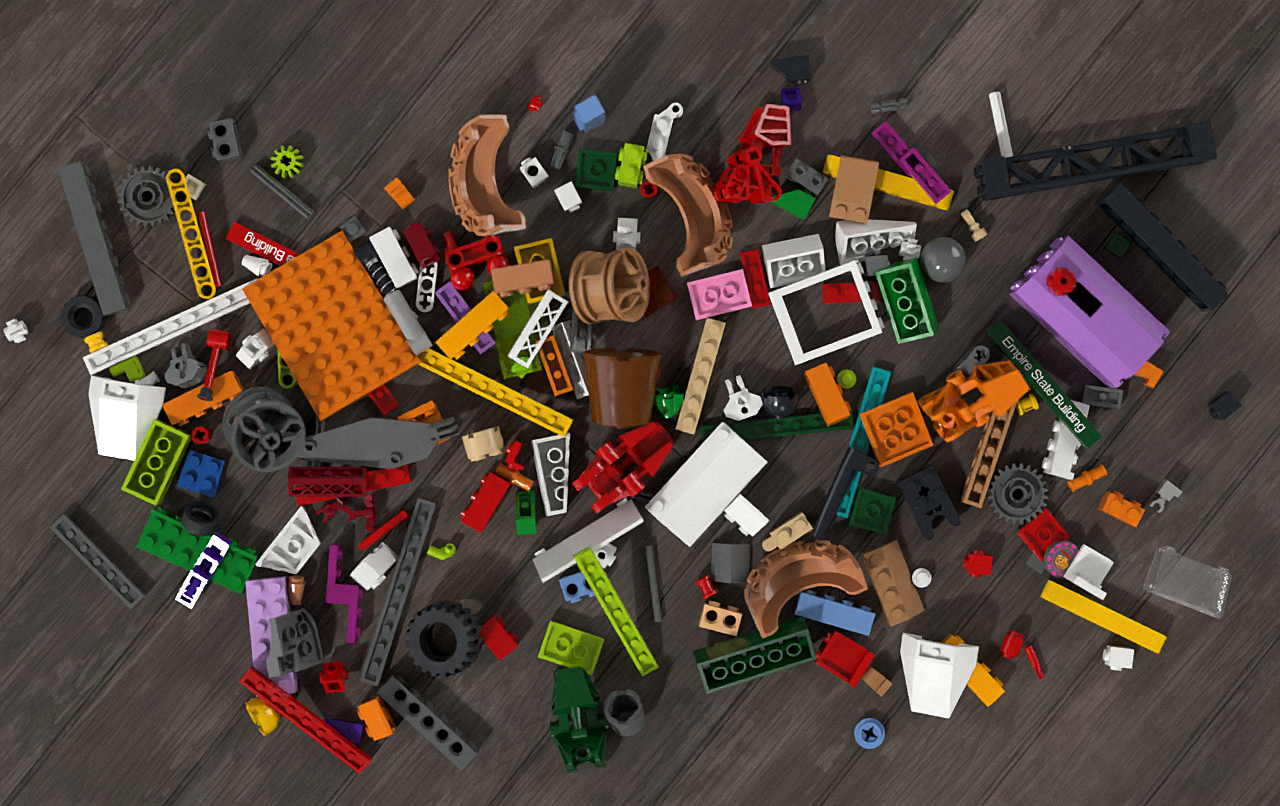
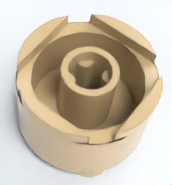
M499 426L462 436L467 457L471 459V462L485 459V454L488 453L489 456L504 453L503 449L505 446Z

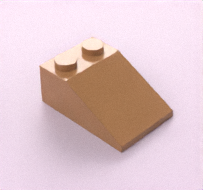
M841 155L829 217L867 224L879 162Z

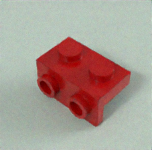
M518 440L515 443L511 442L505 452L508 454L505 460L508 463L507 467L516 472L519 469L523 470L525 468V465L515 461L524 443Z

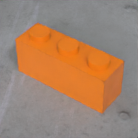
M549 336L540 347L539 353L554 395L558 396L574 389L555 336Z
M827 363L805 371L804 376L827 426L849 418L851 408L848 401H844L841 396L843 390L840 384L835 383L833 368L831 366L828 367Z

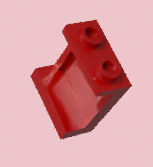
M837 630L829 631L824 638L826 643L822 649L819 647L815 653L817 659L814 662L855 688L875 655Z

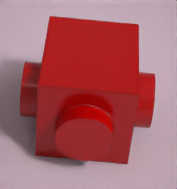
M972 550V553H967V556L963 557L962 566L965 568V572L970 573V577L981 578V575H991L993 556L984 554L982 550Z

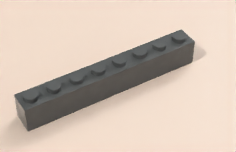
M81 161L59 167L58 171L104 316H110L129 310L130 299L128 294L124 293V279L118 273L119 263L117 258L113 257L111 251L113 243L110 238H107L106 231H108V227L100 215L102 213L101 205L95 199V194H97L96 188L93 183H90V169L88 165Z

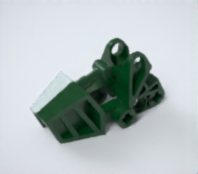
M581 666L556 671L551 703L552 716L558 715V721L550 722L552 739H555L568 774L578 772L577 766L583 763L595 764L596 769L606 768L604 755L609 723L605 713L597 714L596 708L601 707L602 700L586 669ZM581 710H586L590 731H587L586 727H582ZM567 713H571V718H573L574 729L570 728V722Z

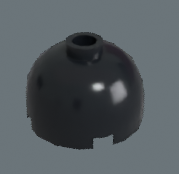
M771 386V390L766 391V388H763L761 390L762 406L767 413L774 415V418L784 419L785 416L792 414L797 409L799 390L793 392V388L787 386Z

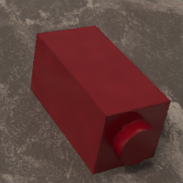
M418 222L409 225L407 229L403 230L423 269L440 260L437 254L440 250L435 242L432 243L429 239L432 237V234L427 226L423 227Z

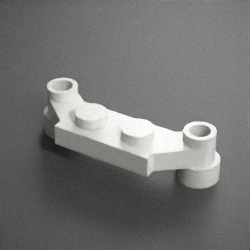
M672 103L662 113L654 115L646 152L650 153L653 161L665 156L673 119H678L683 114V107L679 103ZM678 107L679 111L675 113L672 111V108Z

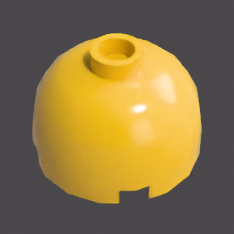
M255 697L245 703L253 722L257 723L258 726L261 725L258 729L264 736L277 728L280 722V714L259 697Z

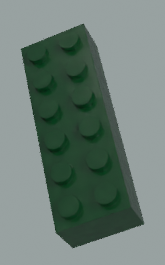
M803 616L778 624V630L765 638H762L758 630L693 651L706 694L817 659Z

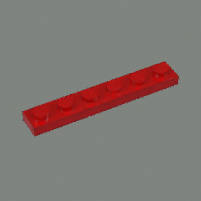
M408 464L393 469L384 468L367 472V492L412 482ZM321 485L312 486L315 490L323 489ZM340 485L332 486L334 490H341L343 488ZM353 485L351 488L353 490H362V485ZM300 486V487H295L294 489H295V490H302L304 487H303V486ZM340 497L296 498L298 506H303Z

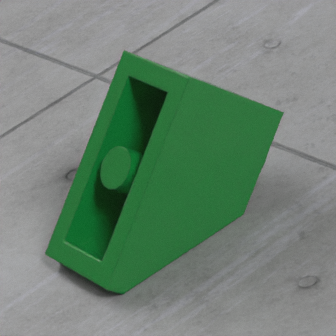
M803 189V191L795 190L781 194L779 200L771 203L804 220L816 198L812 197L813 193Z
M527 490L515 491L517 534H537L535 490H530L529 492Z

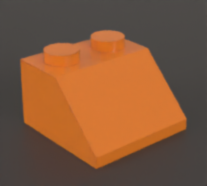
M380 695L358 705L357 713L361 720H365L367 725L365 727L366 732L370 738L373 737L374 741L390 736L395 732L397 726Z

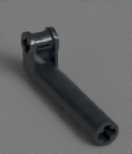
M848 446L810 535L824 540L856 470L869 476L875 475L879 471V463L874 458ZM872 461V465L875 467L867 471L868 468L865 465L866 463L870 464Z

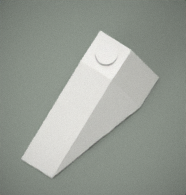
M868 219L866 224L850 220L837 221L835 241L840 265L856 260V263H859V258L873 253L878 255L881 253L880 250L888 247L895 248L901 245L902 241L907 242L908 238L914 239L916 222Z

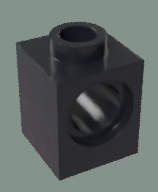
M1224 391L1207 406L1210 409V415L1214 419L1225 420L1242 405L1230 391Z

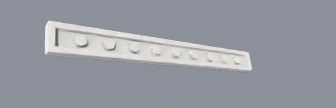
M259 278L83 357L90 375H94L250 304L242 288Z

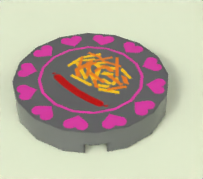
M1068 540L1053 542L1044 554L1045 569L1057 578H1065L1064 575L1079 552V548Z

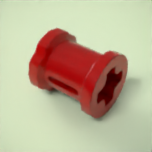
M204 426L196 427L191 433L192 440L197 444L207 443L212 437L211 430ZM200 431L205 432L203 439L198 438Z
M710 574L694 582L703 593V599L718 592V589L713 586L710 580Z

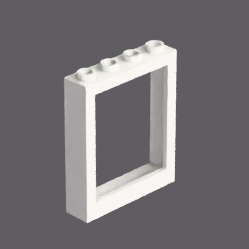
M856 260L768 293L795 365L882 333L881 329L885 327L881 317L877 318L875 310H878L875 300H870L868 293L871 292L868 281L863 282L861 275L864 274L861 263L857 264ZM851 270L872 328L803 354L782 296Z

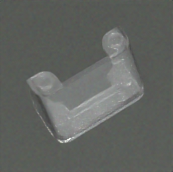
M1166 545L1164 548L1158 547L1142 590L1221 620L1232 575L1229 574L1230 570L1218 566V569L1187 558L1175 553L1176 549Z

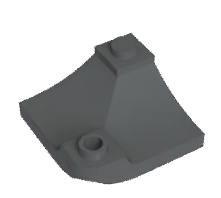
M304 608L289 611V613L269 619L271 647L269 657L266 658L269 678L301 671L324 662L317 626L312 616Z

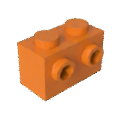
M1113 491V493L1105 492L1097 509L1130 526L1137 527L1145 511L1140 508L1141 504L1132 499L1130 502L1124 500V495Z

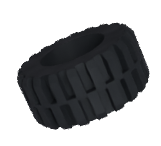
M450 600L439 601L422 608V610L414 615V619L410 620L408 624L410 629L406 630V637H408V641H405L406 647L410 648L408 654L410 658L413 657L415 659L414 664L417 667L421 666V670L424 673L431 672V676L449 677L467 669L477 660V654L481 653L482 646L479 645L483 642V636L480 635L482 628L481 625H477L476 621L478 618L476 615L472 616L470 614L471 610L468 607L463 609L461 603L456 602L453 604ZM436 622L445 623L454 631L457 638V648L454 655L443 654L434 645L432 629Z

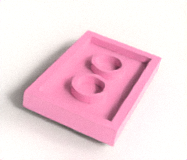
M743 269L687 283L696 320L752 307Z

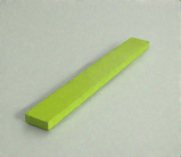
M588 546L573 554L576 563L642 677L659 668L592 548Z

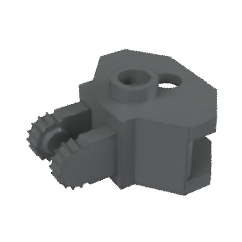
M184 342L181 344L183 356H181L178 347L171 349L173 360L170 361L171 365L165 373V379L170 384L187 389L204 381L208 366L197 361V358L192 355L189 344Z

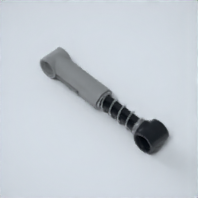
M368 241L356 248L354 253L360 263L366 266L368 271H371L373 274L372 278L376 279V284L381 288V293L385 294L384 302L401 328L415 355L417 356L432 347L431 340L422 329L401 291H396V288L391 284L392 281L387 277L388 273L385 274L383 266L380 265L379 255L372 242Z

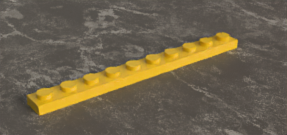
M430 348L417 355L421 361L418 365L563 437L567 436L574 421L573 419Z

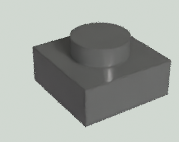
M356 216L340 226L350 243L367 233Z

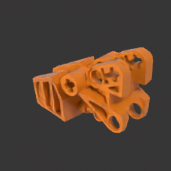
M1009 360L973 366L972 374L968 378L964 376L961 370H957L946 378L948 382L946 386L924 395L919 399L918 403L932 421L936 420L933 423V427L946 442H950L974 426L979 427L986 424L991 418L988 414L990 411H993L995 416L1001 417L1030 388L1019 370ZM978 388L983 397L979 398L977 402L968 406L963 399L959 398L960 395Z

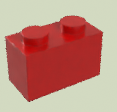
M494 615L481 625L482 631H480V635L483 636V641L501 661L518 647L517 641L519 639L512 631L510 633L505 628L506 623L500 616L497 618Z

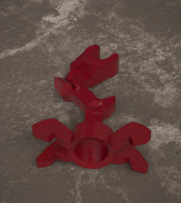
M375 494L368 495L363 502L366 504L365 510L354 511L345 504L343 499L337 498V502L329 503L316 512L317 515H320L322 512L326 513V518L322 521L323 523L328 522L339 510L344 511L350 516L347 520L348 522L353 521L356 517H366V521H368L365 525L366 530L370 533L377 531V527L374 526L376 522V509L373 502Z

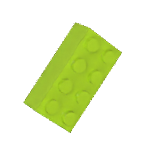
M154 419L121 490L155 506L161 505L191 442V434L160 419Z

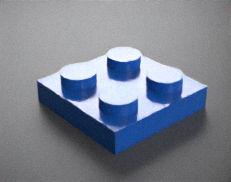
M189 449L177 486L214 498L226 461Z

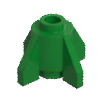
M676 384L671 388L661 390L656 388L654 405L658 413L664 418L674 417L684 402V395L680 393V385Z

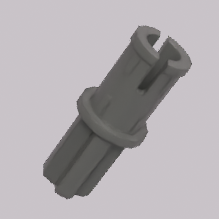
M562 131L559 142L554 147L555 152L550 162L552 168H561L566 153H569L567 150L574 136L573 134Z

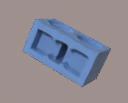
M582 571L559 578L566 601L570 600L571 603L582 600L581 596L589 594V597L595 596L592 588L586 586V578ZM569 584L577 585L578 591L574 594L567 591Z

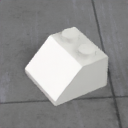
M740 493L724 510L726 512L724 516L732 523L736 521L740 525L738 529L746 536L748 534L754 536L769 521Z

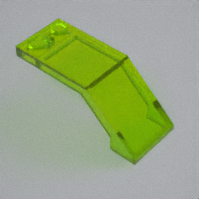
M493 281L483 283L487 297L492 291H495ZM519 291L512 292L513 296L501 298L510 308L507 311L509 314L502 321L496 320L493 323L504 379L542 370L538 352L528 368L508 357L531 319L526 295L520 294ZM531 333L529 336L530 345L536 344L534 333ZM536 346L531 347L532 353L535 350ZM529 348L520 350L517 355L518 358L526 363L531 356Z

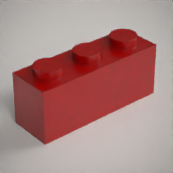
M492 471L490 474L486 473L480 482L483 486L480 491L475 490L470 499L473 501L471 506H466L460 515L463 517L462 523L479 533L483 532L511 485L509 481Z

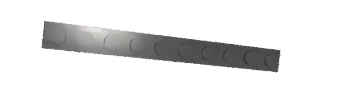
M419 497L417 499L360 678L362 682L379 686L437 504L435 502Z

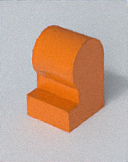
M397 177L384 187L403 210L415 200Z
M1146 361L1134 376L1143 377L1146 379L1143 384L1149 388H1154L1164 371Z

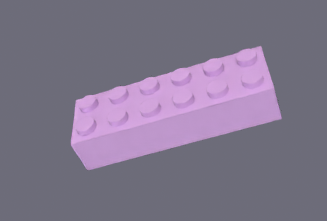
M288 576L249 579L245 581L253 667L268 678L266 658L269 657L271 647L269 619L291 611L286 582L288 581ZM297 671L269 678L288 694L298 691Z

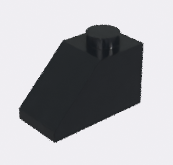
M809 55L771 60L769 63L773 70L789 82L796 83V85L808 84V81L812 79Z

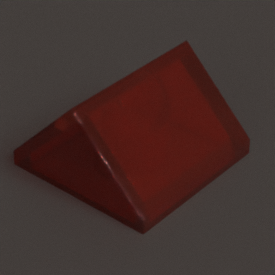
M659 266L648 271L650 295L644 313L645 318L678 298Z

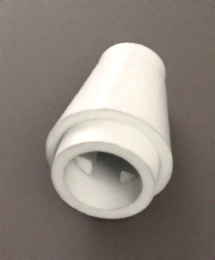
M245 255L242 260V265L259 277L271 272L272 264L266 259Z

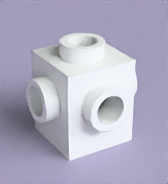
M608 543L594 551L603 568L607 565H612L616 558L613 554L617 547ZM604 552L605 556L599 557L598 553Z

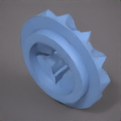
M866 718L860 720L855 726L854 736L856 742L861 747L873 749L883 742L885 730L878 720ZM870 728H873L872 732L874 733V735H876V737L869 736L866 739V733L863 731V729L869 730Z

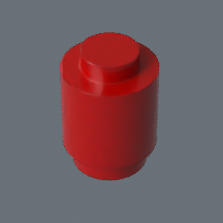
M1009 630L1000 648V651L1003 652L1002 656L1011 660L1014 657L1018 658L1024 642L1022 640L1024 635Z

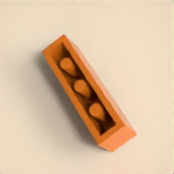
M229 371L213 379L211 387L213 390L212 401H204L197 398L201 388L204 387L203 384L162 404L171 424L178 425L179 427L189 423L188 419L194 416L196 419L207 414L206 410L210 408L216 410L224 406V401L228 399L231 401L236 395L244 391L235 371Z

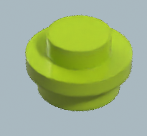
M842 370L837 376V382L842 388H851L856 383V375L851 370Z

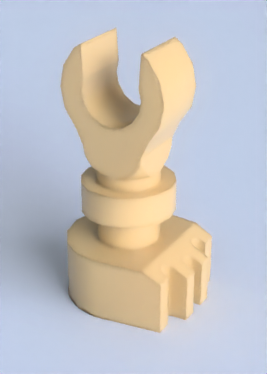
M968 209L961 213V216L970 227L968 229L974 233L971 237L975 243L988 235L984 228H979V223L975 222Z

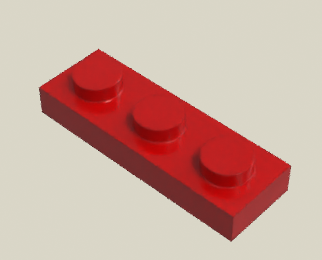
M868 282L871 292L868 293L870 300L881 301L879 283ZM856 283L822 284L823 303L862 302Z

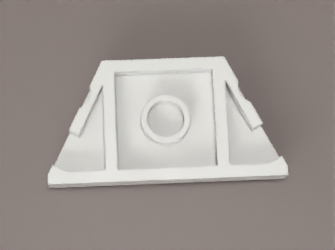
M303 506L297 510L255 564L256 566L298 574L320 546L321 542Z

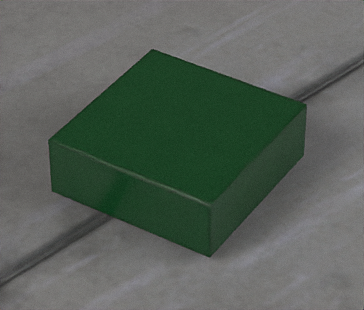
M1115 232L1104 249L1121 259L1132 242Z

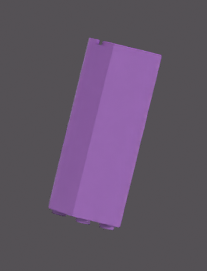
M1070 236L1057 238L1050 245L1052 249L1046 253L1043 252L1037 258L1039 263L1030 266L1023 273L1025 277L1017 280L1010 287L1012 291L1009 295L1107 388H1118L1123 383L1121 379H1127L1134 375L1164 342L1161 338L1167 337L1170 331ZM1057 267L1068 268V272H1074L1073 277H1076V281L1091 292L1102 303V306L1089 318L1068 298L1067 294L1066 296H1056L1054 292H1048L1046 279L1049 272L1056 271ZM1065 278L1060 279L1062 285H1064Z

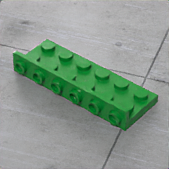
M162 507L151 509L150 518L136 547L191 571L214 534L210 536L194 535L183 527L182 516L175 515L174 517L169 515V511ZM228 538V540L232 541V544L210 581L243 594L246 587L245 581L249 580L260 555L256 554L255 549L247 546L242 548L238 546L239 542Z

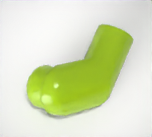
M448 543L440 549L430 545L427 554L440 560H445L453 556L456 549L452 543Z

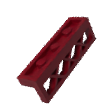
M289 467L287 478L289 497H366L367 467ZM293 484L301 485L304 488L302 490H293ZM321 485L323 489L315 490L312 486ZM340 485L343 488L341 490H334L332 486ZM362 485V490H353L351 486Z

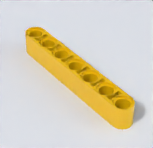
M827 155L822 174L836 178L840 157ZM882 169L877 171L874 190L939 209L949 210L954 195L953 190L939 203L935 204L913 178Z
M172 169L166 175V182L196 290L201 298L210 299L215 295L216 289L185 176L181 170ZM176 172L180 175L179 183L171 182V173ZM178 191L185 193L186 199L184 202H178L175 199V194ZM183 210L190 212V220L184 221L181 219L180 214ZM188 229H193L196 232V237L193 240H189L185 235ZM195 247L201 250V256L197 259L191 256V250ZM199 266H203L206 269L204 277H199L196 274V269ZM204 285L211 287L212 291L208 296H204L201 293V288Z
M1047 581L1040 597L1158 654L1167 636L1053 581Z

